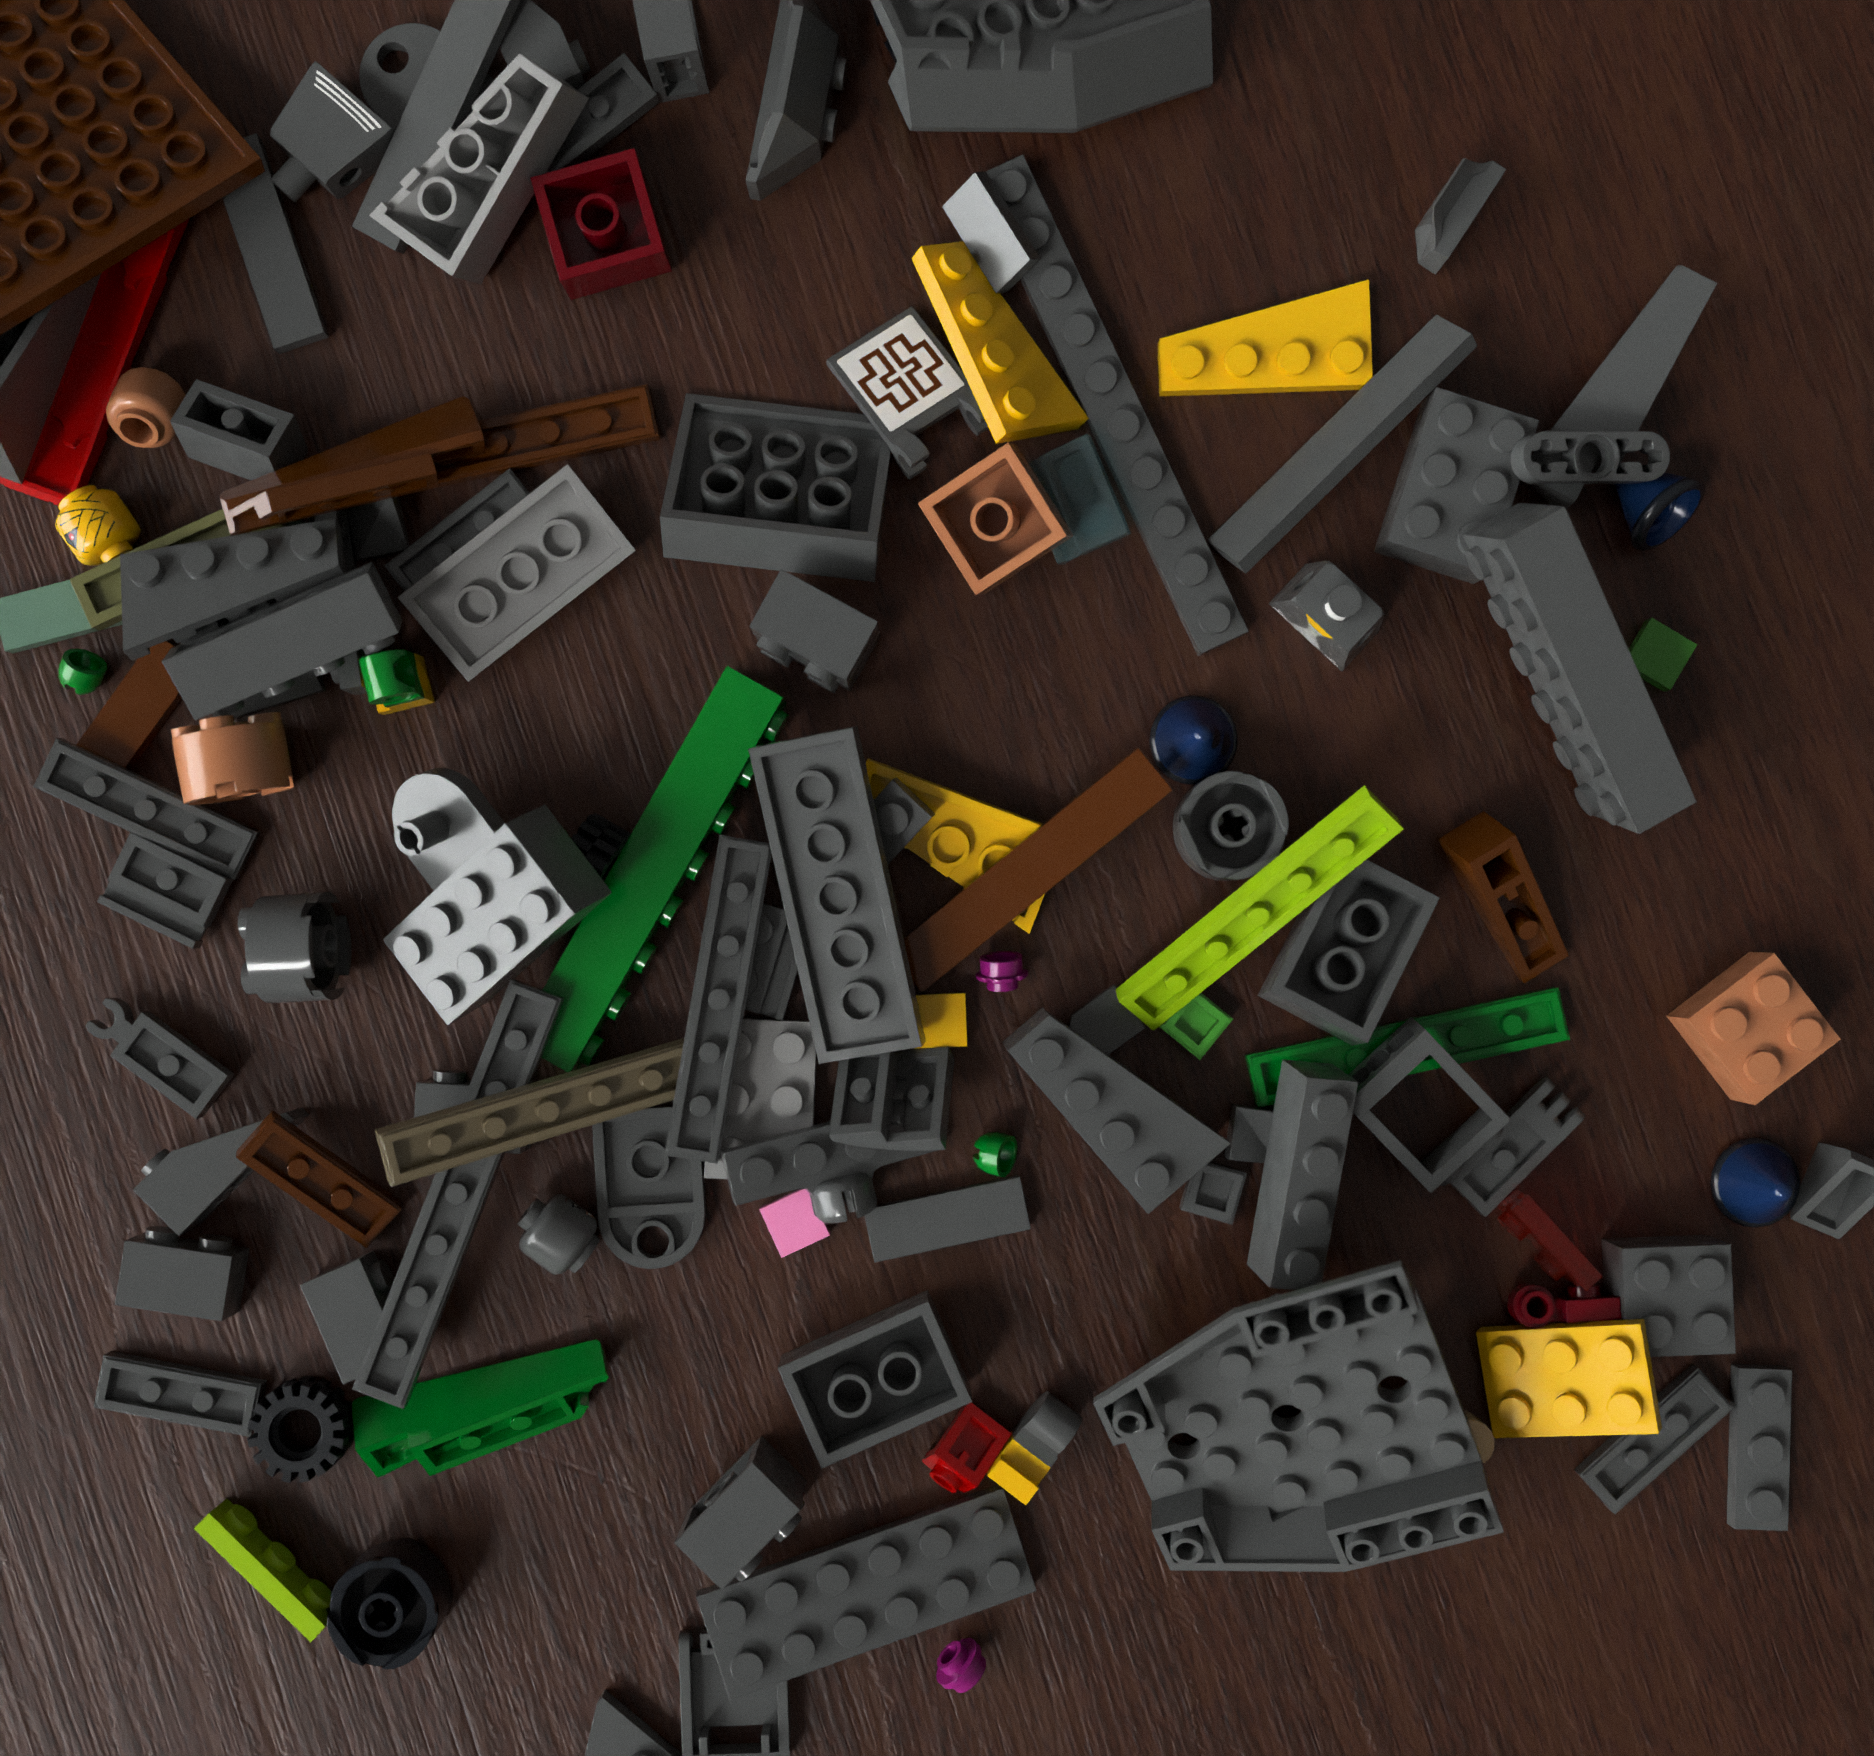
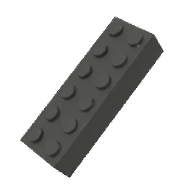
M1518 503L1462 534L1469 548L1465 552L1467 564L1473 574L1479 580L1484 581L1490 593L1491 599L1487 601L1489 611L1495 622L1501 628H1506L1514 645L1509 650L1512 661L1522 675L1528 676L1535 691V694L1531 696L1533 706L1540 718L1551 725L1557 741L1553 742L1555 754L1566 769L1571 770L1578 787L1574 789V793L1581 808L1589 816L1593 815L1608 821L1614 826L1618 825L1641 834L1696 803L1694 794L1565 506Z

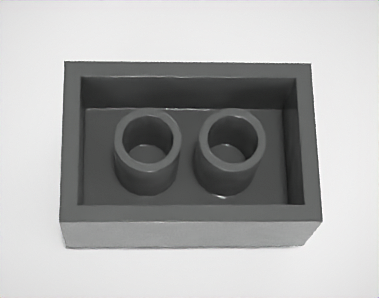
M1436 387L1421 403L1374 552L1471 584L1480 581L1467 564L1465 552L1469 548L1462 534L1512 507L1520 479L1512 469L1511 453L1515 444L1521 438L1535 434L1539 420Z
M1366 859L1299 913L1257 996L1352 1046L1368 1043L1440 898Z
M928 1290L784 1353L778 1365V1371L821 1469L972 1402L971 1386Z

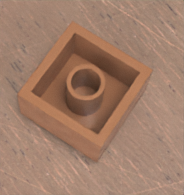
M1009 442L918 503L975 595L988 593L1074 536L1019 447Z
M1748 952L1666 1015L1729 1099L1751 1105L1758 1104L1841 1040L1775 953Z

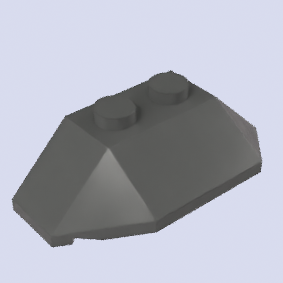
M780 0L745 180L750 199L763 200L822 160L825 141L834 142L839 111L831 107L835 90H844L848 71V58L841 56L839 35L814 0Z

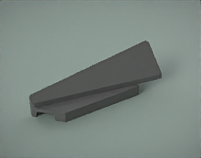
M1676 266L1550 431H1638L1715 289L1717 282L1685 266ZM1587 442L1581 448L1579 454L1581 466L1589 473L1592 470L1597 471L1600 467L1601 453L1594 444ZM1536 450L1531 455L1532 462L1540 463V466L1561 462L1562 452L1543 454ZM1620 454L1619 463H1621L1625 454ZM1531 484L1550 505L1565 506V509L1576 501L1584 484Z

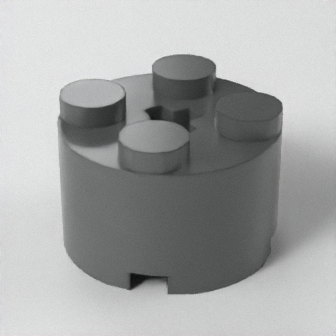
M1225 771L1200 781L1184 794L1174 810L1172 831L1177 851L1190 868L1205 878L1231 881L1253 877L1279 856L1288 832L1289 820L1285 804L1272 785L1247 773ZM1223 813L1228 819L1237 817L1240 821L1241 827L1234 831L1235 841L1230 835L1222 836L1219 832L1218 826L1224 823Z
M318 892L262 896L256 900L252 907H244L240 910L238 929L241 937L245 940L246 962L241 969V984L246 994H257L266 1003L335 1000L342 995L345 988H336L339 976L349 975L352 958L351 935L346 915L336 916L331 903L340 902L333 893Z

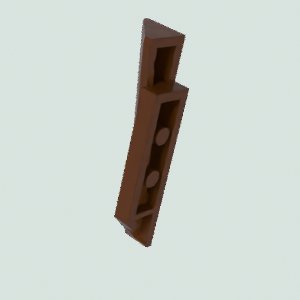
M463 396L223 491L220 494V501L230 535L233 536L438 487L436 465L485 454L483 433L469 398Z

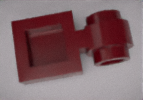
M1523 1283L1511 1291L1507 1302L1511 1317L1517 1323L1529 1328L1546 1326L1549 1322L1555 1321L1570 1323L1622 1319L1620 1297L1601 1293L1600 1285L1597 1284L1567 1286L1568 1295L1553 1296L1543 1286ZM1534 1297L1536 1308L1529 1314L1527 1303Z

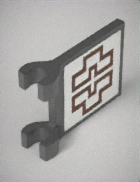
M912 306L826 360L828 368L887 443L898 467L909 480L926 470L927 465L924 460L930 454L916 435L944 417L960 409L966 424L976 436L989 429L963 371Z

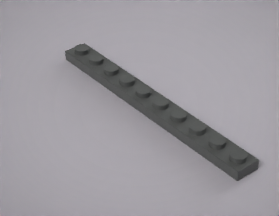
M1020 155L986 171L1041 258L1020 281L1078 404L1089 418L1087 423L1197 656L1245 635L1249 631L1024 155Z

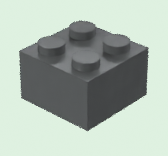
M783 569L778 573L749 626L758 640L756 646L762 649L760 653L787 668L792 660L806 667L804 672L808 674L807 678L832 693H835L839 686L851 692L881 637L878 621Z
M1709 1235L1601 1239L1604 1293L1620 1297L1622 1319L1618 1320L1644 1319L1650 1357L1736 1354L1731 1244Z
M761 1436L687 1511L674 1543L721 1590L734 1577L739 1582H742L761 1563L763 1556L760 1552L773 1537L779 1543L782 1542L801 1521L802 1517L798 1513L805 1505L803 1495L807 1480Z

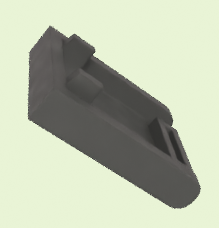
M681 1630L679 1633V1677L682 1756H791L789 1680L730 1701L707 1630H701L700 1633L701 1649H692L693 1636L691 1630ZM763 1725L761 1743H711V1727Z

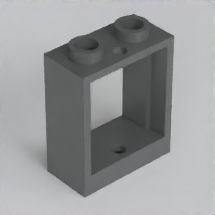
M632 0L644 62L659 103L710 93L692 0Z
M1412 1017L1406 1020L1348 1074L1358 1081L1353 1113L1430 1193L1438 1186H1444L1452 1182L1462 1171L1463 1164L1479 1149H1486L1494 1144L1501 1136L1503 1127L1511 1121L1444 1048ZM1430 1055L1480 1108L1420 1162L1370 1109Z

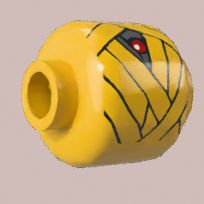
M94 485L84 486L68 494L58 505L60 513L57 515L55 527L82 564L100 565L120 556V554L133 550L132 546L138 540L141 528L114 490L97 489Z

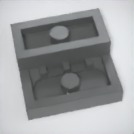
M949 1046L893 1051L839 1060L829 1129L831 1140L848 1145L885 1150H946L955 1059Z

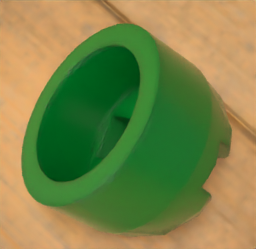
M69 649L62 656L58 678L65 689L73 687L77 695L89 694L96 691L102 683L107 670V664L104 659L91 651Z
M987 1132L981 1135L974 1143V1146L980 1149L979 1153L973 1155L975 1164L987 1174L1006 1177L1015 1164L1017 1156L1016 1138L1000 1132Z

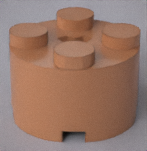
M280 712L252 715L248 717V721L234 722L232 715L210 717L199 720L200 725L184 726L171 730L172 746L184 804L204 805L243 800V797L260 793L262 796L294 789L293 773Z

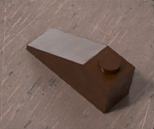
M1482 811L1439 838L1457 880L1519 980L1525 984L1569 956L1516 834L1485 811Z

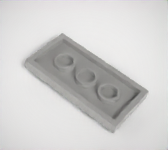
M567 464L403 592L398 598L469 682L636 550Z

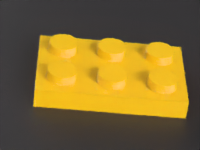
M1644 1319L1550 1323L1536 1328H1529L1524 1325L1480 1327L1476 1331L1494 1438L1659 1434L1662 1429Z

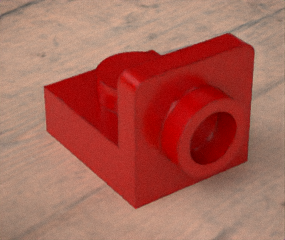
M971 1402L962 1406L935 1448L926 1453L922 1462L932 1469L929 1473L930 1477L942 1488L952 1493H956L957 1490L965 1493L978 1487L1012 1433Z

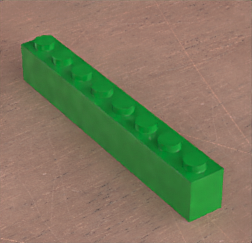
M726 666L607 875L604 882L612 893L582 919L543 988L544 991L565 999L542 1058L566 1072L577 1070L582 1064L586 1067L590 1066L596 1059L605 1042V1039L598 1035L608 1017L616 1021L628 1003L631 993L625 990V987L634 971L643 974L653 959L658 947L652 944L651 941L660 925L662 924L669 928L675 920L684 902L683 899L677 896L687 878L693 881L697 880L710 857V853L704 850L713 832L722 835L735 814L737 807L730 804L739 786L741 785L748 789L755 779L748 749L763 745L766 739L775 742L788 720L789 714L783 711L787 702L782 696L729 666Z

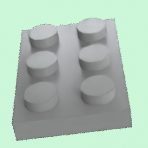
M743 1018L718 1164L705 1162L704 1178L727 1179L721 1150L814 1126L817 1053L809 1021Z

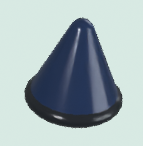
M1666 472L1652 481L1637 484H1614L1631 533V543L1635 549L1640 551L1651 550L1673 537L1697 511L1705 494V484L1702 479L1695 476L1684 477Z
M1189 695L1169 702L1160 710L1150 730L1149 743L1152 757L1163 774L1176 782L1195 785L1214 774L1225 772L1228 769L1237 751L1238 735L1231 715L1222 705L1204 696Z
M1752 1137L1731 1144L1721 1153L1711 1172L1710 1186L1715 1204L1725 1217L1744 1227L1758 1228L1780 1221L1791 1211L1799 1195L1800 1176L1794 1159L1786 1149L1766 1138Z

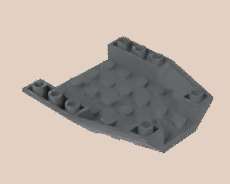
M870 0L897 59L888 84L909 131L1076 133L1200 91L1213 84L1212 18L1209 0Z
M1401 1261L1235 1307L1094 1397L1093 1404L1112 1445L1126 1444L1151 1498L1152 1532L1169 1569L1173 1571L1347 1572L1504 1532L1477 1441L1413 1275ZM1389 1376H1400L1407 1380L1406 1384L1398 1389H1386L1379 1385L1384 1378ZM1282 1405H1293L1301 1409L1299 1414L1290 1418L1280 1417L1273 1411ZM1179 1433H1188L1192 1437L1197 1438V1441L1190 1445H1178L1172 1442L1170 1438Z

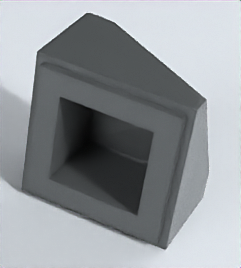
M1231 1104L1227 1140L1231 1144L1225 1148L1224 1153L1228 1160L1265 1162L1273 1109Z

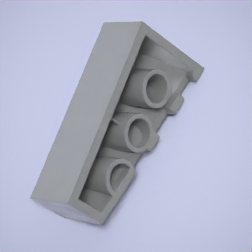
M519 53L471 105L473 112L457 129L450 127L438 140L437 144L440 147L420 168L413 167L400 181L403 187L388 203L381 202L369 216L452 277L482 284L534 194L530 177L547 172L589 98L548 68Z

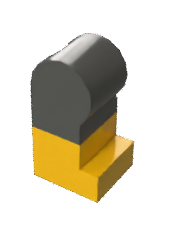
M1049 1391L1044 1392L1010 1431L1012 1435L991 1465L987 1476L1024 1505H1027L1039 1489L1038 1484L1058 1459V1454L1065 1449L1076 1434L1083 1417Z

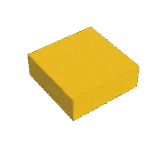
M965 993L916 994L926 1039L924 1045L918 1048L966 1047Z

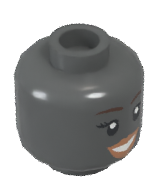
M563 1194L551 1197L545 1204L536 1198L517 1223L518 1226L524 1229L519 1240L521 1252L553 1275L562 1274L568 1269L576 1273L587 1261L600 1241V1238L595 1235L597 1228L596 1218Z

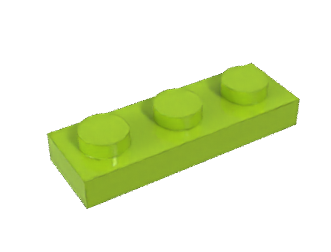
M227 1498L209 1512L194 1528L307 1640L312 1642L327 1626V1615L329 1614L330 1596L332 1594L330 1589L321 1581L310 1579L295 1565V1557L291 1551L279 1542H272L257 1528L255 1517L245 1507L233 1504Z

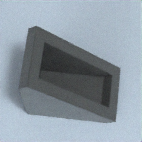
M1818 1142L1801 1183L1796 1203L1790 1211V1219L1841 1239L1874 1207V1160L1848 1149Z

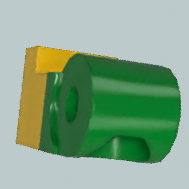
M398 649L375 653L359 659L369 703L377 706L379 714L386 715L435 703L423 656L408 650Z

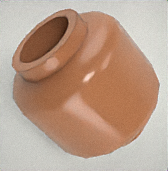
M146 367L130 369L119 378L106 407L108 423L114 432L130 445L141 448L165 446L176 435L170 420L186 394L178 382L162 371Z

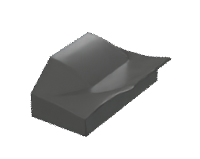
M1467 158L1461 160L1415 229L1418 264L1435 275L1437 274L1505 173L1506 168L1495 161L1478 163Z

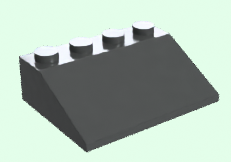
M686 393L660 513L663 557L776 571L783 569L786 572L875 582L882 537L891 450L864 414Z

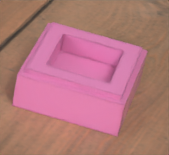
M798 1189L761 1206L759 1209L781 1258L831 1234L827 1223H823L814 1215L810 1194L806 1189Z

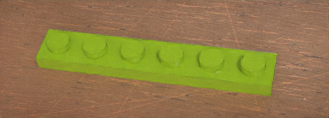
M1364 785L1116 988L1115 991L1119 1003L1154 1031L1404 830L1399 819Z

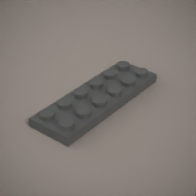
M858 726L749 748L819 1064L922 1047L926 1039Z
M995 1485L754 1570L742 1582H739L734 1577L723 1590L716 1584L697 1591L696 1598L729 1700L731 1701L1037 1590L1004 1489L1000 1485Z

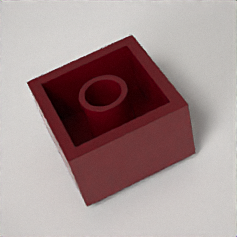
M635 148L530 177L559 280L571 300L672 272L647 181Z

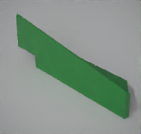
M595 1339L416 1383L409 1403L403 1409L368 1395L356 1398L352 1402L355 1451L377 1478L415 1459L418 1460L429 1476L580 1419L589 1407L588 1393L595 1384L606 1382L609 1378L603 1347L600 1341Z

